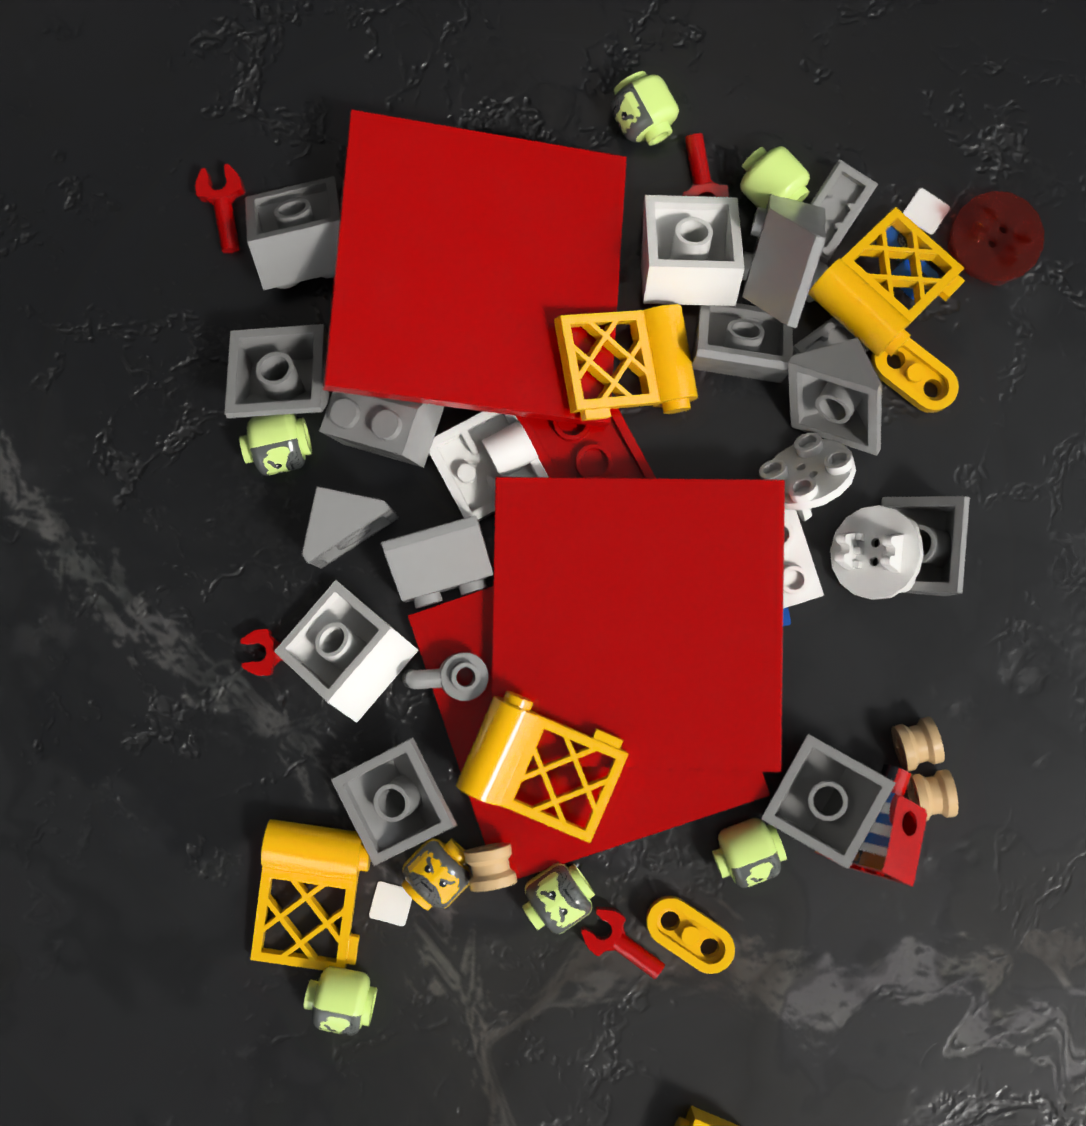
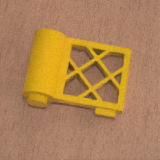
M895 207L845 256L836 260L821 275L809 290L808 295L856 338L858 337L859 341L877 357L884 351L893 356L911 336L905 329L938 295L946 301L965 282L959 276L964 267ZM893 226L906 238L907 248L888 246L886 230ZM859 256L878 257L880 274L867 273L855 260ZM889 258L909 260L911 276L891 275ZM920 260L932 261L946 274L942 278L922 277ZM893 287L913 288L915 305L910 310L894 297ZM924 289H930V290L925 294Z
M662 305L638 311L560 315L554 319L570 412H580L582 421L607 419L611 417L610 409L649 405L662 407L663 414H674L690 410V402L698 399L681 305ZM617 324L630 325L633 343L628 351L610 337ZM602 325H606L603 330L599 327ZM572 327H582L596 339L587 355L574 345ZM602 346L621 361L612 376L593 361ZM627 367L639 377L642 394L632 395L618 383ZM586 370L604 385L603 390L596 399L584 400L580 379ZM612 392L617 397H609Z
M507 691L504 698L494 696L456 787L476 799L493 805L503 806L591 843L629 754L627 751L620 749L623 739L597 728L593 736H589L537 714L531 710L533 701L514 692ZM546 729L563 736L570 754L543 764L536 748L543 730ZM570 740L582 744L586 748L575 752ZM596 751L614 758L607 776L587 783L578 758ZM534 755L538 767L526 771ZM573 761L582 786L556 796L546 771ZM539 774L542 775L550 799L533 806L515 799L522 781ZM602 786L595 802L591 790ZM586 793L592 811L585 827L565 820L559 803ZM554 806L558 816L543 810Z
M274 819L269 820L262 845V873L250 960L323 971L329 966L346 969L347 964H356L360 934L351 933L358 877L360 871H369L371 862L357 831ZM272 879L291 881L301 896L282 909L271 895ZM304 883L314 884L315 886L309 890ZM325 886L346 889L344 906L331 916L326 913L313 896ZM306 901L322 922L303 936L287 915ZM270 908V910L274 913L275 916L267 921L268 910ZM342 916L341 929H339L334 922ZM278 921L281 922L295 941L285 950L264 948L266 930ZM327 928L339 943L337 958L318 956L307 941ZM300 947L304 953H297L294 951Z

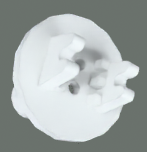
M815 432L802 434L795 440L794 445L778 453L759 469L761 480H785V509L796 510L800 519L804 522L812 516L811 508L825 505L840 496L852 483L856 472L852 452L843 443L822 439Z
M880 505L861 508L846 517L836 530L830 549L832 569L840 584L852 594L871 600L892 598L899 593L910 590L915 584L916 576L919 574L924 557L922 537L917 523L899 510ZM879 539L880 545L875 547L874 543ZM875 558L878 559V564L876 566L873 565V560Z

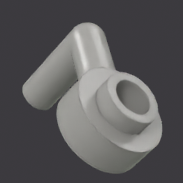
M459 652L446 658L440 669L406 670L402 674V682L406 687L415 690L442 688L448 696L457 700L467 701L478 697L485 690L488 683V670L485 663L478 656ZM464 667L469 668L473 673V680L467 686H461L456 679L457 672Z

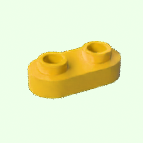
M911 338L895 353L901 360V367L898 369L891 368L888 365L887 356L889 354L884 351L879 357L872 353L871 364L878 378L917 409L927 413H935L948 407L955 400L959 388L956 375ZM930 382L937 387L938 393L936 397H929L925 394V383Z
M676 896L660 897L650 905L646 914V925L652 938L660 945L703 973L716 974L722 972L731 964L735 954V945L732 937L724 927ZM669 911L675 912L678 915L677 924L670 928L661 924V917ZM708 938L717 941V949L711 954H705L700 949L702 942Z

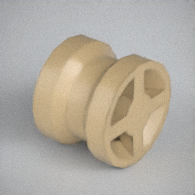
M931 717L921 718L917 725L909 727L904 724L892 726L891 732L894 748L904 770L908 772L916 770L920 763L927 761L934 765L944 762L945 753L942 739Z
M938 770L934 776L924 777L921 774H911L907 786L909 800L926 809L927 821L931 815L941 814L946 818L957 816V790L949 770Z
M510 843L488 844L464 851L465 862L471 866L473 874L469 879L472 892L490 891L517 883L516 872L509 865V857L512 854Z

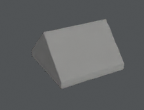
M736 303V306H699L691 358L694 370L781 383L788 375V361L793 356V327L786 326L757 306Z
M858 337L793 355L788 361L791 427L807 433H818L822 438L837 441L846 446L877 456L881 450L882 384Z
M317 487L302 555L307 563L322 569L399 517L383 500Z
M882 497L881 506L899 510L905 516L914 520L919 527L922 537L924 557L920 571L916 576L913 587L904 593L936 596L962 594L970 497Z
M414 738L331 779L374 866L457 825Z

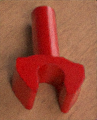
M695 133L686 136L685 142L693 185L682 196L729 197L727 185H719L711 180L703 134Z
M225 164L224 175L226 177V185L220 190L212 189V180L205 168H202L195 183L196 195L201 202H209L214 206L222 252H237L240 250L232 204L237 197L245 194L243 181L229 164Z
M270 629L254 630L240 640L241 644H261L266 649V656L262 661H251L241 665L243 669L254 675H272L274 667L280 661H283L274 652L282 642H279L272 636Z
M596 907V914L603 921L611 925V931L607 936L600 937L589 928L583 926L581 933L588 949L596 956H600L605 951L615 950L647 975L656 979L662 972L665 963L625 934L623 925L626 918L623 913L616 908Z

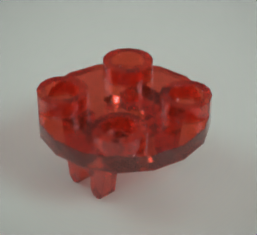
M991 191L975 196L959 210L951 226L948 248L956 261L964 267L967 274L983 282L1001 286L1009 281L1020 278L1036 264L1044 246V228L1039 214L1027 200L1011 192ZM1000 227L1005 228L1006 233H1001ZM992 241L995 244V248H991L988 242Z

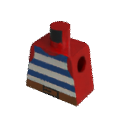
M884 764L881 775L896 784L849 868L913 887L927 821V812L925 808L904 797L911 773L901 768ZM815 850V853H817V854H819V855H821V856H823V857H825V858H828V857L822 855L821 853H819V852H817V851Z

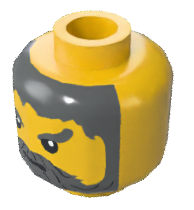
M435 838L426 840L404 863L402 872L405 880L401 883L402 887L425 910H429L432 906L437 909H446L469 886V879L472 874L465 862L464 851L466 850L452 838L446 844Z

